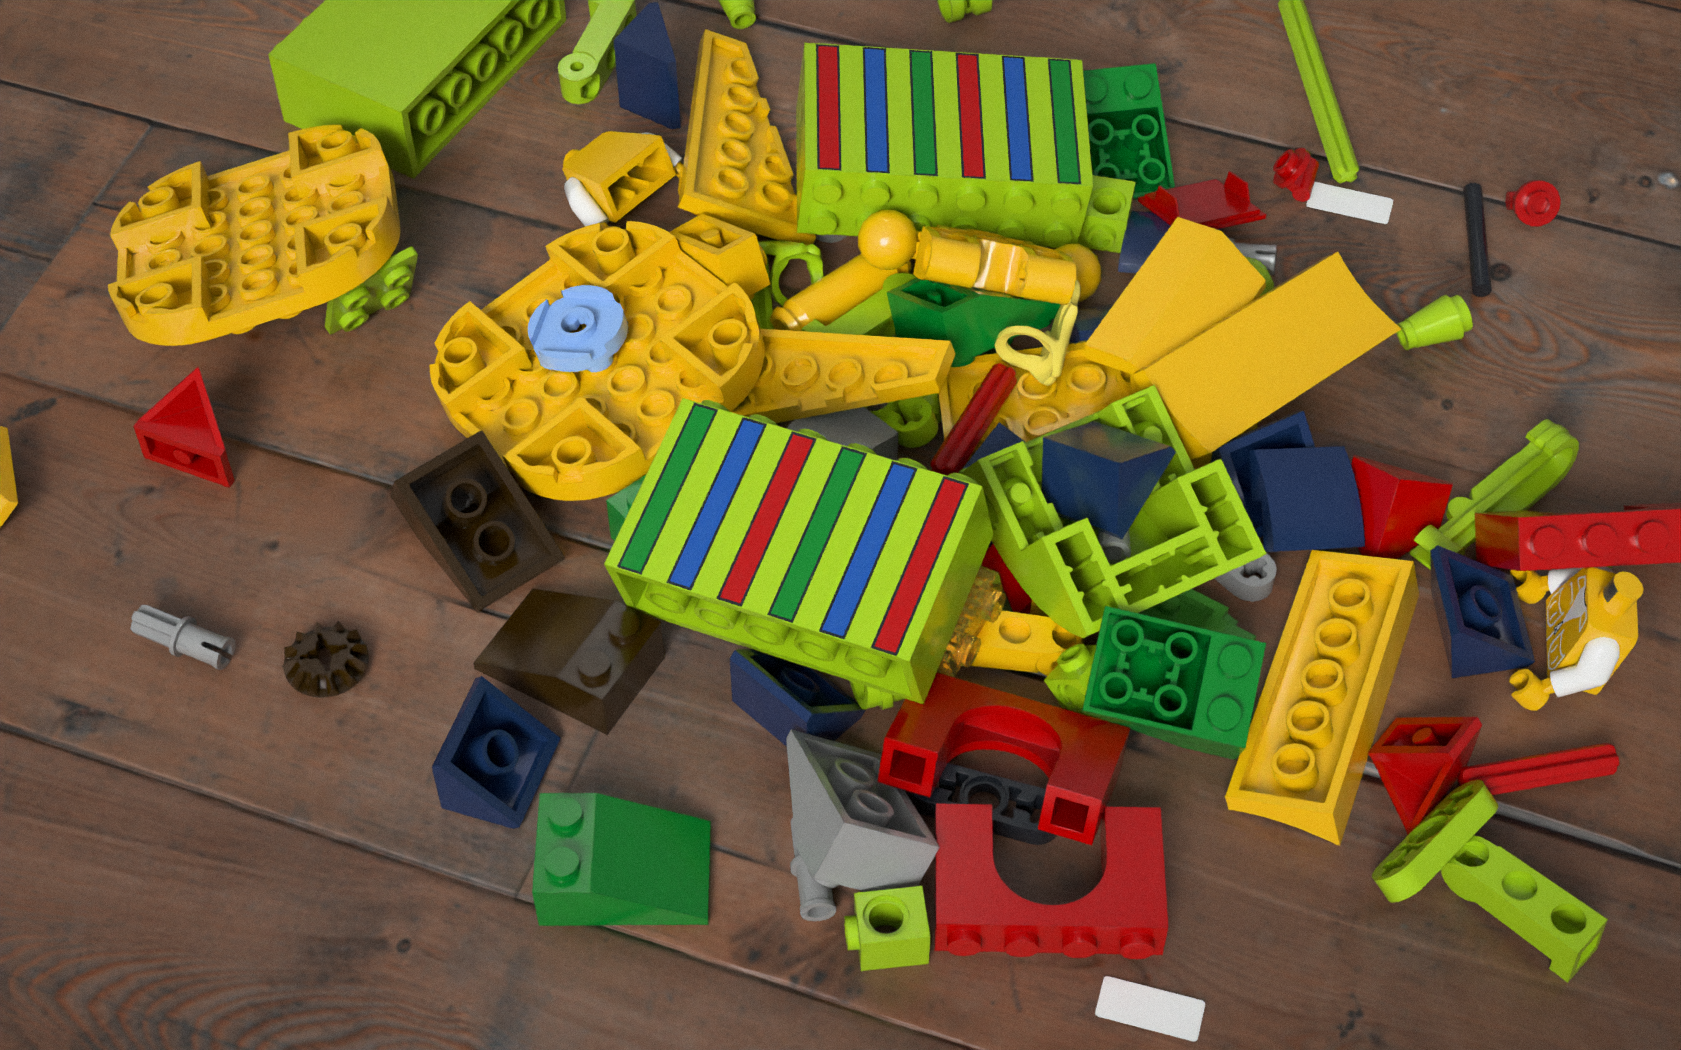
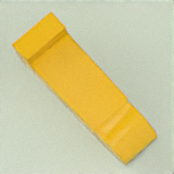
M964 605L938 670L951 671L952 664L1034 673L1040 671L1048 676L1058 665V657L1071 646L1084 644V638L1070 633L1055 623L1050 617Z

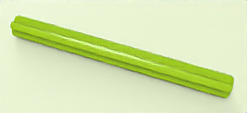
M1280 0L1278 7L1333 178L1340 184L1345 181L1351 183L1358 177L1359 165L1304 0Z

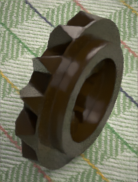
M339 621L333 627H323L316 622L312 631L306 634L297 631L295 642L291 646L284 647L285 659L282 667L287 681L298 692L317 698L332 697L350 690L362 679L368 667L369 654L367 645L361 639L357 629L349 631ZM322 648L329 649L331 654L329 671H325L324 665H321L319 661V652Z

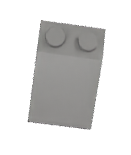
M791 729L786 738L795 846L808 868L809 875L826 887L835 888L841 885L861 890L862 892L918 886L940 847L905 790L877 782L882 754Z

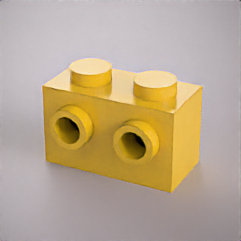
M703 213L670 231L671 234L676 236L681 251L728 287L736 282L745 291L750 300L754 298L755 293L771 284L765 267L767 265V257L763 248L759 245L755 233Z

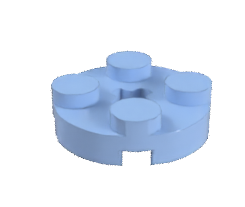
M592 285L570 287L561 291L563 298L556 300L551 305H549L546 299L535 309L528 323V336L540 365L545 369L562 372L603 371L612 364L613 355L621 348L627 337L628 322L622 306L615 301L611 292L602 287ZM580 324H586L583 330L570 333L573 330H577Z

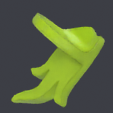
M783 240L758 242L765 254L775 255L769 276L771 283L769 290L774 301L781 307H783L784 302L788 299L781 293L779 277L790 259L806 261L807 269L811 276V284L824 277L821 250L814 244L805 245L803 242Z

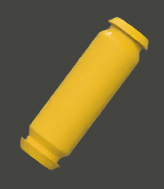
M860 253L786 300L783 307H775L770 317V322L776 330L802 331L804 326L815 319L827 326L883 289V283L889 276L896 273L910 274L912 269L911 260L894 270H880L871 266Z

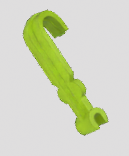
M1549 419L1540 422L1525 436L1531 442L1472 488L1469 498L1455 497L1448 503L1446 516L1449 521L1439 529L1433 525L1425 527L1414 539L1419 545L1410 552V555L1430 570V551L1437 545L1464 556L1465 549L1476 541L1475 513L1527 511L1567 475L1578 454V440L1570 435L1569 431L1560 424H1555Z

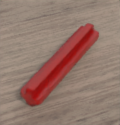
M1001 363L992 366L931 460V471L946 476L951 473H959L1016 385L1017 379L1015 378L1016 371L1011 366L1006 367Z
M1600 743L1465 766L1460 769L1458 784L1461 786L1473 780H1482L1490 793L1496 795L1613 775L1617 772L1620 760L1613 744Z

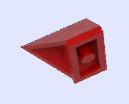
M198 366L140 417L133 427L144 458L230 488L235 479Z
M1357 455L1353 456L1351 466L1360 498L1365 547H1358L1361 555L1398 559L1419 545L1414 539L1425 527L1433 525L1437 529L1440 528L1453 483Z
M1477 716L1395 718L1368 752L1408 835L1442 800L1458 779L1460 769L1468 766L1482 728V723Z

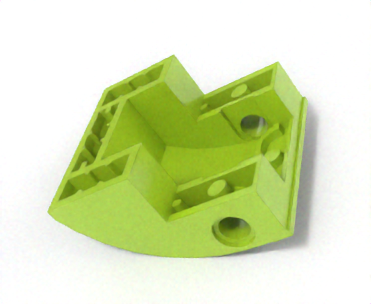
M1155 385L1117 400L1101 411L1026 443L1021 441L983 457L971 466L959 471V474L966 475L975 480L978 485L983 486L993 530L991 541L1017 582L1034 603L1055 623L1081 638L1090 636L1100 630L1105 606L1140 613L1266 555L1264 547L1222 460L1219 459L1196 470L1194 469ZM1095 421L1171 446L1176 451L1129 528L1130 557L1126 556V559L1119 563L1109 564L1098 541V531L1092 528L1088 518L1075 523L1059 517L1053 503L1047 504L1042 493L1043 437Z

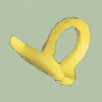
M1076 280L1073 295L1068 305L1060 306L1051 332L1047 330L1044 333L1039 329L1029 326L1015 325L1002 330L995 342L996 352L1004 361L1013 366L1029 370L1041 384L1046 386L1052 385L1057 380V377L1062 374L1067 348L1078 315L1077 305L1081 291L1079 281ZM1015 335L1034 337L1043 344L1041 355L1019 353L1010 347L1007 340Z

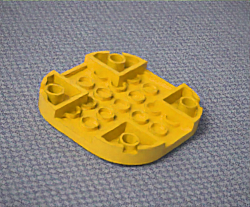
M323 125L305 128L288 133V151L207 176L201 161L180 168L149 185L150 191L139 199V207H137L135 202H128L116 217L110 233L118 250L117 282L108 284V291L128 331L135 338L143 342L164 346L194 344L230 333L242 334L250 331L256 325L274 319L295 317L303 310L333 300L369 279L391 257L400 238V220L395 181L378 139L372 133L362 128L355 132V136L351 132L345 131L342 125Z
M627 221L626 229L612 227L604 230L601 223L579 228L555 239L545 246L550 257L549 261L480 310L471 301L467 302L444 325L435 341L438 353L435 363L429 364L430 377L447 417L466 438L482 430L516 483L533 494L554 500L580 501L604 497L623 490L647 474L682 398L698 403L704 400H711L723 405L732 412L748 396L760 376L765 356L764 339L753 304L748 295L736 282L728 287L681 251L676 236L648 223ZM592 285L605 288L611 292L615 301L621 304L628 322L627 337L621 348L613 355L612 364L600 372H590L588 370L562 372L543 368L528 336V323L535 309L546 299L549 305H551L556 300L563 298L561 291L574 286ZM580 324L577 330H573L570 333L583 330L586 324Z

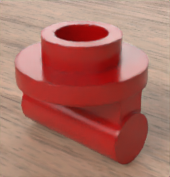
M1303 147L1294 151L1289 149L1274 164L1273 171L1275 174L1273 182L1281 189H1289L1295 200L1300 202L1308 201L1319 169V162L1311 158L1310 152Z
M1532 180L1523 184L1517 191L1507 192L1505 203L1507 210H1514L1516 217L1521 222L1529 226L1539 227L1548 224L1556 217L1560 209L1561 199L1558 190L1552 184L1544 180Z

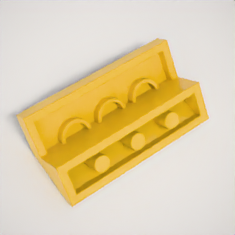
M1177 217L1085 343L1086 359L1129 373L1132 395L1141 391L1132 374L1260 297L1266 288V280L1222 231Z

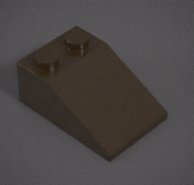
M482 430L394 481L390 497L416 537L477 613L565 559L562 551Z
M532 589L474 661L473 665L475 670L608 735L665 658L661 622L617 600Z

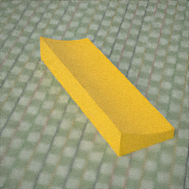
M1335 252L1304 269L1132 375L1140 390L1155 385L1190 460L1215 451L1397 333L1401 328L1370 299L1347 268L1339 252Z
M1319 550L1311 551L1249 727L1246 747L1239 755L1225 795L1229 810L1282 822L1336 845H1341L1369 756L1368 752L1372 747L1419 598L1414 561Z

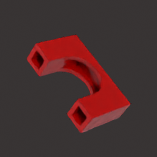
M1681 503L1624 505V511L1552 513L1522 510L1475 513L1476 561L1487 566L1516 571L1680 563Z
M936 673L924 704L905 699L884 738L877 782L931 797L947 763L954 757L965 752L983 749L1009 752L1031 761L1049 778L1038 830L1092 845L1103 818L1104 806H1108L1120 775L1131 728Z
M936 803L934 839L940 848L934 857V951H948L957 956H971L979 952H1006L1014 957H1029L1036 953H1063L1071 958H1087L1094 954H1121L1128 959H1145L1152 955H1163L1168 932V912L1161 807L1104 806L1100 832L1102 868L1100 882L1090 893L1074 902L1061 905H1045L1022 898L1014 893L1000 878L993 860L992 804Z

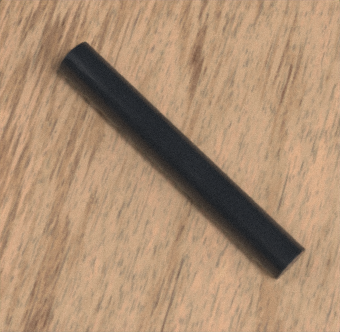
M1470 183L1463 188L1472 293L1477 297H1485L1491 293L1492 288L1481 185Z

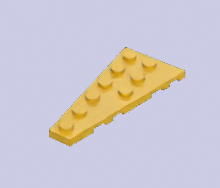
M705 29L699 42L678 208L689 211L697 216L703 213L778 241L803 242L805 245L813 244L816 239L815 234L797 233V195H795L791 184L794 174L777 127L771 126L767 116L770 107L767 99L761 98L756 86L759 77L747 43Z
M760 329L765 346L763 367L751 392L732 413L746 417L758 414L773 420L775 423L940 393L956 353L951 341Z
M1086 342L1068 345L1062 374L1050 386L1041 384L1029 370L1007 363L997 353L975 356V360L966 366L950 367L942 390L938 393L944 440L992 366L997 363L1014 368L1017 383L967 462L999 422L1022 440L1028 442L1101 411L1109 404L1131 395L1130 374L1086 359ZM1043 347L1016 351L1026 355L1040 356Z

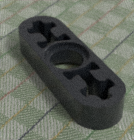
M947 763L938 781L939 788L933 791L931 797L906 791L918 813L935 818L936 803L969 804V798L975 793L988 792L993 794L1000 803L996 809L992 810L993 834L1033 845L1046 844L1057 837L1055 834L1038 830L1039 824L1029 821L1035 809L1042 810L1046 792L1044 788ZM956 786L961 787L959 803L952 802ZM1009 800L1016 802L1012 818L1007 817Z

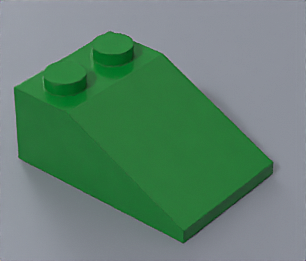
M540 793L532 887L538 925H708L711 821L599 793Z

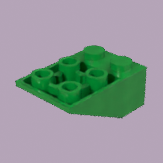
M1156 63L1084 70L1092 175L1135 182L1133 200L1145 196L1147 193L1156 192L1158 186H1162L1164 189L1175 188Z
M918 278L887 292L896 337L951 341L956 353L951 367L966 366L975 360V356L995 348L998 334L1006 327L1020 325L1042 329L1049 326L1061 306L1060 304L1016 297L1001 292L987 291L974 287L966 288ZM1019 335L1010 337L1007 340L1008 344L1010 345L1014 341V338Z
M1105 606L1082 712L1129 727L1131 730L1182 748L1236 760L1246 747L1266 643Z

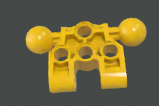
M880 210L871 214L862 223L858 233V248L862 257L871 266L880 270H894L905 265L910 259H915L913 274L922 280L966 288L974 287L1060 305H1068L1076 280L1079 281L1081 287L1078 302H1082L1093 295L1101 282V265L1098 257L1088 247L1080 244H1065L1054 250L1035 245L1030 241L1008 238L975 229H959L937 225V227L923 226L922 231H917L914 223L904 213L896 210Z

